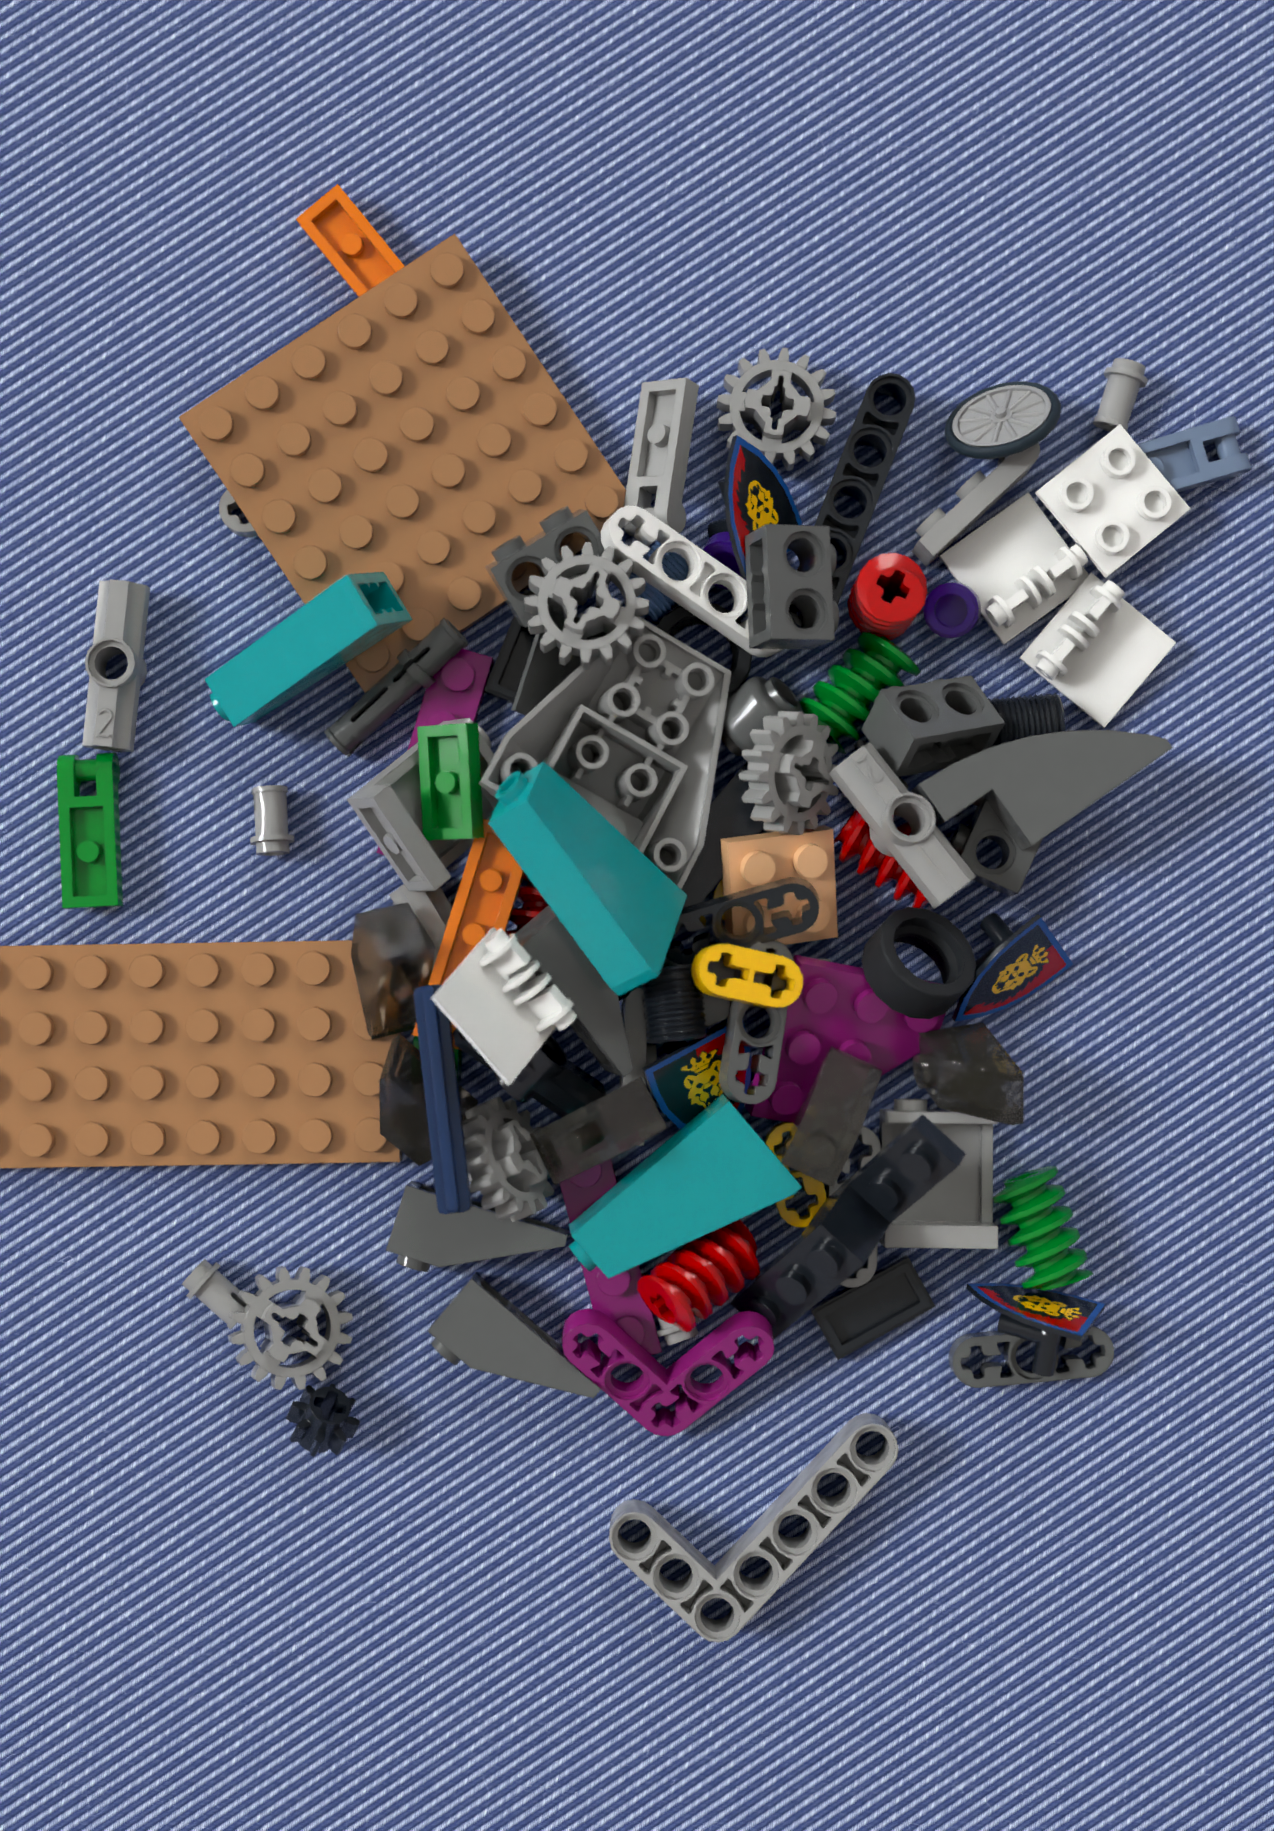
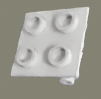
M1121 424L1035 492L1105 578L1119 569L1132 556L1191 509Z
M1029 492L939 556L956 581L969 586L977 594L981 603V615L1003 645L1071 597L1089 575L1083 567L1088 563V558L1084 551L1076 544L1071 548L1068 547Z
M1090 573L1020 656V659L1105 728L1176 642L1122 598L1125 593L1118 585L1110 580L1104 583L1093 573Z
M493 927L431 999L507 1085H510L556 1027L559 1031L565 1029L576 1019L577 1015L571 1009L574 1005L573 1001L570 998H566L555 984L548 988L545 987L552 978L548 972L538 977L534 974L540 967V963L536 959L530 961V955L517 942L518 938L514 933L507 935L502 928L496 930Z

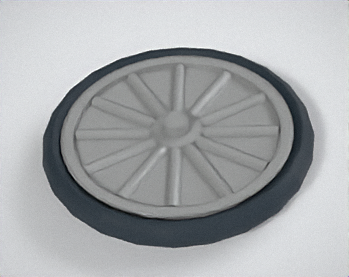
M1018 381L997 384L969 396L951 412L945 426V437L947 443L954 451L966 457L975 459L1007 457L1022 452L1047 437L1055 428L1060 418L1061 404L1058 396L1050 388L1039 383Z

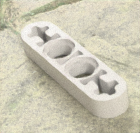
M625 506L618 509L603 524L601 543L604 549L608 546L614 548V560L618 563L630 559L633 562L632 572L644 578L647 583L748 653L756 657H769L783 650L749 649L748 619L740 624H737L735 621L747 609L746 580L674 529L638 506ZM631 523L637 528L634 534L636 540L628 546L621 541L624 534L621 528ZM655 540H658L661 546L650 555L648 561L645 560L643 555L650 550L648 546ZM675 552L686 560L688 575L685 580L675 581L665 574L662 567L664 554ZM713 584H721L731 591L734 605L729 613H721L711 606L708 592Z

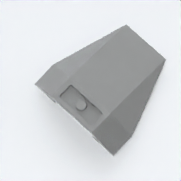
M635 616L645 623V631L643 636L628 634L632 642V651L627 655L615 648L612 650V665L606 666L600 656H594L591 659L589 670H583L581 665L575 669L505 734L479 784L499 801L495 794L507 777L516 771L524 774L544 761L669 879L682 889L705 843L732 671L641 617Z

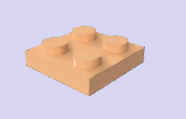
M826 825L818 826L816 829L804 828L803 835L769 832L720 839L723 896L789 877L802 878L811 883L816 889L819 897V913L815 923L804 932L776 939V941L789 945L838 937L834 834L832 828ZM794 892L786 893L784 904L770 910L767 909L768 899L758 900L764 910L765 928L774 926L771 922V915L773 913L789 910L792 918H799L802 916V906L809 903L807 899L797 900ZM735 906L724 913L725 929L731 934H747L755 925V918L747 908Z

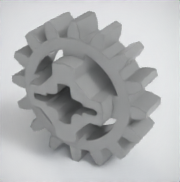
M782 348L778 360H770L769 354L765 349L759 350L758 362L754 366L745 358L740 359L738 371L741 377L738 378L734 375L726 374L723 387L731 394L718 395L716 408L729 412L718 418V430H732L733 432L727 440L726 447L730 450L733 436L738 435L758 448L772 464H774V460L782 459L787 471L793 470L795 455L800 454L806 461H811L815 454L812 442L826 445L830 434L822 426L833 425L837 413L831 409L824 408V406L834 401L836 395L834 389H820L826 376L824 369L810 374L807 371L810 357L807 355H803L796 364L789 362L788 348ZM771 377L770 381L760 389H748L755 382ZM791 381L797 383L806 392L808 397L800 396L791 384ZM776 391H779V402L782 403L781 409L783 413L781 419H778L776 429L773 430L770 406L771 402H774ZM743 423L753 424L762 436V440L753 436ZM804 428H807L798 438L782 443V438L793 430L804 431Z
M591 542L584 543L582 555L574 556L567 545L561 547L562 561L556 564L547 557L541 561L545 578L531 575L528 580L529 589L538 595L524 598L525 612L536 614V616L528 621V630L530 634L545 633L540 640V650L546 653L558 647L560 649L559 663L565 666L571 657L575 655L580 657L583 670H589L591 659L594 656H600L602 662L606 666L612 665L613 649L617 648L627 655L632 651V642L628 634L634 636H643L645 623L635 616H643L649 612V600L637 598V596L645 591L646 582L644 578L629 579L633 571V562L627 559L619 565L613 563L614 548L610 546L604 550L601 557L593 555ZM586 573L571 580L567 579L568 577L575 574ZM610 581L620 590L624 598L625 607L621 606V601L611 597L609 592ZM594 590H596V607H590L586 614H582L578 622L577 605H584L588 598L591 599ZM548 604L553 606V611L563 615L565 619L563 631L552 621L548 611ZM598 633H607V635L601 638L586 640L588 637Z
M778 711V716H765L763 718L764 730L752 729L750 732L751 739L755 744L753 750H742L741 755L748 761V768L739 773V780L749 783V789L742 796V800L744 803H755L750 817L753 821H763L764 830L783 834L803 835L804 828L816 829L818 827L817 815H829L831 812L826 799L828 795H838L839 790L833 785V779L829 773L838 766L832 764L831 757L836 754L839 748L837 744L826 743L831 729L829 726L818 725L817 715L803 714V712Z
M496 1097L465 1112L467 1120L462 1123L470 1192H481L483 1195L482 1208L488 1210L495 1207L497 1219L504 1220L510 1217L512 1222L536 1214L537 1211L545 1209L548 1206L545 1198L554 1194V1189L547 1181V1178L555 1176V1170L546 1163L545 1157L551 1154V1149L545 1146L546 1144L542 1137L543 1130L541 1127L533 1129L530 1126V1112L525 1110L518 1113L514 1100L511 1099L503 1103L501 1097Z
M278 1266L275 1273L276 1281L270 1282L266 1277L258 1274L255 1276V1281L259 1290L254 1295L244 1290L238 1293L241 1300L247 1305L244 1311H230L229 1318L241 1324V1330L228 1335V1340L232 1344L244 1345L245 1349L235 1358L241 1366L253 1361L256 1363L251 1372L253 1379L259 1382L268 1373H272L271 1386L281 1390L287 1377H291L294 1386L302 1390L305 1389L306 1375L309 1373L320 1381L327 1379L322 1366L327 1360L341 1365L343 1359L334 1350L337 1344H350L352 1337L341 1332L340 1325L353 1320L351 1313L338 1311L336 1308L346 1297L342 1291L337 1290L329 1294L325 1292L329 1286L330 1278L321 1274L313 1283H310L309 1268L300 1266L295 1277L290 1278L287 1268ZM286 1290H302L290 1302L275 1304L269 1300V1298L277 1293ZM322 1308L326 1317L325 1337L319 1335L316 1316ZM272 1313L292 1320L298 1317L296 1324L302 1329L301 1332L309 1337V1341L306 1342L300 1337L295 1338L291 1335L284 1337L285 1331L279 1326L280 1323L272 1318ZM256 1316L263 1321L266 1337L260 1345V1350L254 1337ZM307 1351L312 1355L297 1364H280L281 1362L284 1363L290 1354Z

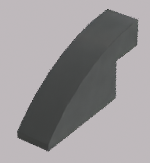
M1076 730L1028 736L990 747L955 762L921 782L911 791L923 796L931 804L935 812V825L937 827L984 796L1020 849L1024 850L1033 846L1173 747L1166 738L1113 730Z

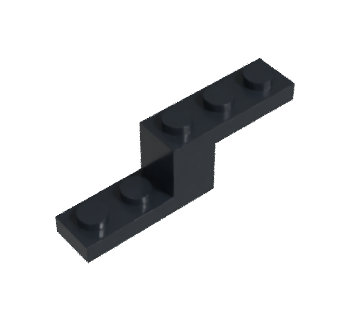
M922 1114L831 1194L822 1204L799 1239L764 1268L754 1280L748 1282L737 1293L730 1304L739 1312L751 1311L766 1317L771 1325L774 1340L863 1266L889 1225L954 1171L966 1153Z

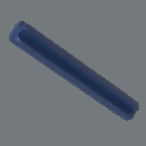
M426 985L416 988L413 995L436 1202L439 1213L454 1214L470 1210L472 1203L452 1026L449 1018L431 999L442 985Z

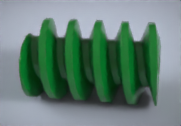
M863 632L857 638L861 651L848 648L842 655L847 668L833 664L827 671L833 685L818 681L812 687L818 702L806 697L799 701L802 708L800 712H803V714H815L818 716V725L829 726L831 730L826 743L837 744L838 752L846 754L838 738L843 735L855 741L860 739L861 736L853 722L856 719L863 722L866 721L870 713L868 706L871 702L874 703L880 691L886 686H904L898 675L901 670L914 676L921 672L914 661L893 642L883 636L879 637L869 632Z
M1056 1166L1042 1167L1008 1178L1003 1181L1005 1188L992 1197L994 1203L1012 1205L1013 1209L1000 1218L1002 1225H1018L1020 1231L1007 1240L1008 1245L1026 1246L1027 1252L1014 1261L1015 1266L1033 1268L1035 1272L1022 1282L1023 1289L1051 1290L1079 1282L1093 1275L1092 1271L1077 1269L1088 1258L1085 1250L1069 1248L1080 1238L1078 1229L1060 1227L1073 1216L1070 1207L1053 1205L1066 1194L1063 1186L1045 1184L1058 1173Z

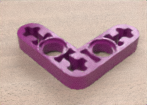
M582 1309L572 1313L564 1323L562 1347L567 1359L643 1427L653 1434L660 1436L676 1435L686 1429L766 1365L772 1358L775 1349L770 1323L766 1317L751 1311L739 1312L728 1318L667 1369L599 1310ZM582 1333L584 1336L590 1337L597 1333L598 1346L589 1339L579 1343L578 1334ZM743 1335L750 1340L758 1336V1344L753 1346L746 1341L739 1345L738 1337ZM601 1351L605 1354L604 1357H603V1359H602V1361H601ZM734 1355V1364L731 1363L729 1358ZM629 1363L638 1366L643 1373L635 1381L622 1382L615 1379L611 1372L620 1364ZM707 1364L716 1366L722 1372L716 1381L706 1384L694 1380L691 1376L695 1368ZM679 1385H681L682 1388H683V1390H684V1391H682L680 1394H679ZM675 1402L674 1411L671 1412L665 1408ZM660 1403L665 1407L656 1411L655 1404Z

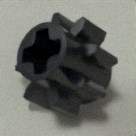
M332 1383L329 1387H322L317 1390L311 1385L306 1386L300 1401H293L286 1416L288 1421L297 1424L290 1438L291 1442H298L304 1449L310 1451V1456L312 1457L329 1449L335 1455L340 1454L347 1438H353L360 1424L358 1419L349 1416L356 1400L348 1398Z

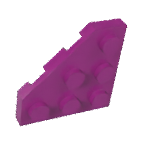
M794 955L793 961L800 968L803 976V988L800 996L792 1004L788 1005L776 1086L766 1100L757 1104H745V1108L754 1117L802 1125L935 1044L945 1014L931 1019L910 1018L892 1010L875 995L865 979L863 968ZM927 981V982H929V983L941 984V983H936V982ZM765 1047L763 1048V1051H762V1054H761V1055H763V1056H764V1054H765ZM755 1074L752 1085H758V1074Z

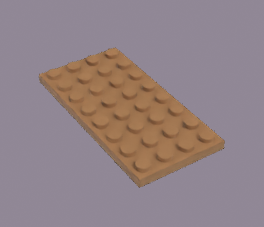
M400 940L0 946V1168L402 1161Z

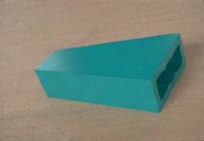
M384 572L347 574L204 680L212 691L210 694L211 702L218 714L226 721H230L233 727L254 723L413 619Z
M544 761L524 774L520 771L511 774L503 781L495 794L499 801L488 823L612 991L620 996L659 976L687 894Z
M721 1094L569 1224L571 1236L575 1240L569 1245V1248L589 1272L598 1266L609 1279L790 1197L799 1191L802 1186L724 1094Z

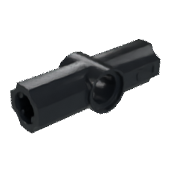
M457 1028L452 1033L455 1046L492 1070L502 1088L519 1102L526 1103L533 1098L572 1125L582 1123L586 1126L599 1115L600 1107L607 1097L603 1083L568 1060L560 1044L551 1035L538 1049L513 1083L507 1085Z

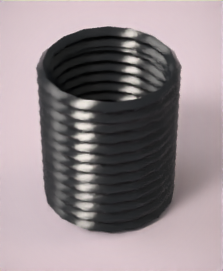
M1046 693L1044 696L1042 694L1039 696L1035 694L1028 697L1024 695L1017 698L1013 696L1006 699L1003 697L1001 699H989L1005 722L993 746L1028 736L1066 731L1063 704L1061 698L1056 693L1053 695Z
M692 964L662 967L659 976L642 984L644 986L641 989L644 991L642 996L645 997L643 999L645 1003L643 1007L646 1009L644 1013L647 1020L645 1024L648 1026L646 1028L648 1031L646 1036L649 1037L647 1042H673L706 1038L708 1036L706 1033L707 1025L704 1024L707 1020L704 1018L706 1014L703 1012L705 1010L703 1007L705 1003L702 1001L704 999L702 996L703 992L695 985L691 976Z

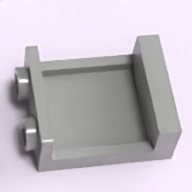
M469 718L443 721L439 725L473 723V721ZM478 725L482 778L494 754L491 750V741L488 735ZM418 742L347 799L409 891H436L451 878L446 868L472 846L474 838L427 841L423 835ZM481 786L483 818L490 820L498 801Z
M894 1099V1109H880L879 1141L881 1150L923 1114L962 1149L966 1155L954 1171L895 1219L879 1242L885 1248L998 1249V1226L993 1223L992 1198L993 1124H998V1112L983 1110V1100L950 1099L949 1110L927 1109V1099Z

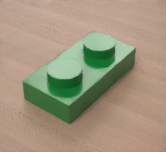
M478 723L417 727L423 835L427 841L484 838L482 789L479 784L481 770Z

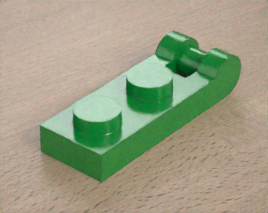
M116 752L98 753L96 759L80 760L77 754L59 755L57 759L62 908L64 909L123 906L118 796L120 765ZM96 781L97 795L80 796L81 782Z

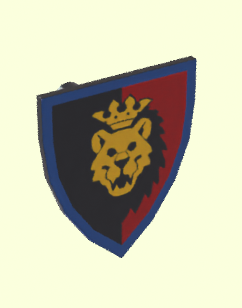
M735 435L732 438L726 462L725 478L718 482L725 502L726 519L710 522L708 525V536L710 538L720 532H729L741 576L746 578L744 536L765 524L802 525L791 493L773 464L758 448Z
M997 913L989 914L982 920L980 928L995 946L975 960L974 981L960 996L952 1019L956 1022L980 1018L1006 1009L1029 997L1073 965L1039 914L1035 915L1014 933Z
M727 1023L708 1032L706 1038L695 1039L690 1043H687L685 1040L664 1042L663 1049L667 1055L642 1068L658 1107L680 1129L721 1094H724L719 1083V1072ZM739 1044V1053H750L747 1069L737 1070L736 1081L744 1084V1093L746 1094L751 1081L750 1067L752 1057L750 1047ZM724 1094L735 1109L742 1114L745 1104L734 1102Z
M967 1283L966 1287L981 1302L1001 1313L997 1327L998 1332L1036 1343L1031 1370L1035 1374L1046 1377L1054 1375L1061 1336L1082 1341L1105 1309L1104 1303L1054 1290L1023 1289L1022 1285L1002 1283Z

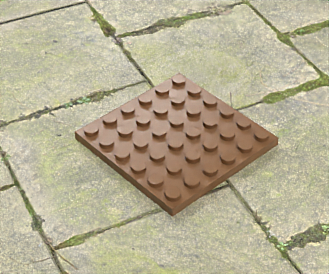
M456 234L448 237L179 416V419L304 604H307L347 574L384 572L413 620L345 663L365 693L399 662L397 656L404 649L411 651L440 624L443 618L449 620L462 633L506 604V601L485 568L495 561L491 553L494 549L518 535L521 536L525 543L543 532V529L539 522L565 506H568L572 513L579 509L587 510L600 534L603 524L618 509L624 507L626 489ZM577 532L566 535L560 543V555L561 547L566 545L574 556L582 553V548L586 542L583 536ZM532 562L520 563L512 572V585L518 593H522L525 589L529 588L528 580L531 575L540 576L538 568Z

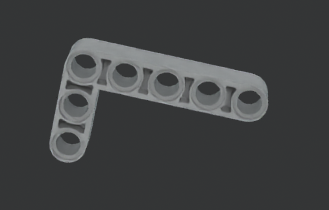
M864 1413L853 1417L715 1565L651 1505L636 1499L624 1501L612 1513L609 1528L611 1549L628 1568L701 1637L717 1643L728 1641L746 1625L893 1466L899 1449L896 1437L885 1420L876 1414ZM876 1431L884 1435L883 1446L876 1454L866 1456L856 1452V1442L865 1432ZM829 1473H839L846 1477V1485L841 1493L829 1497L817 1491L818 1482L823 1476ZM793 1514L801 1515L808 1520V1526L804 1533L791 1538L779 1532V1525L784 1518ZM628 1520H641L650 1528V1533L640 1542H629L619 1533L622 1524ZM754 1556L763 1557L768 1560L770 1567L762 1577L753 1579L741 1573L740 1567L746 1559ZM671 1559H681L691 1567L689 1574L684 1579L678 1581L668 1580L662 1575L660 1569L665 1562ZM714 1598L724 1599L732 1606L728 1615L717 1620L706 1617L701 1609L707 1601Z

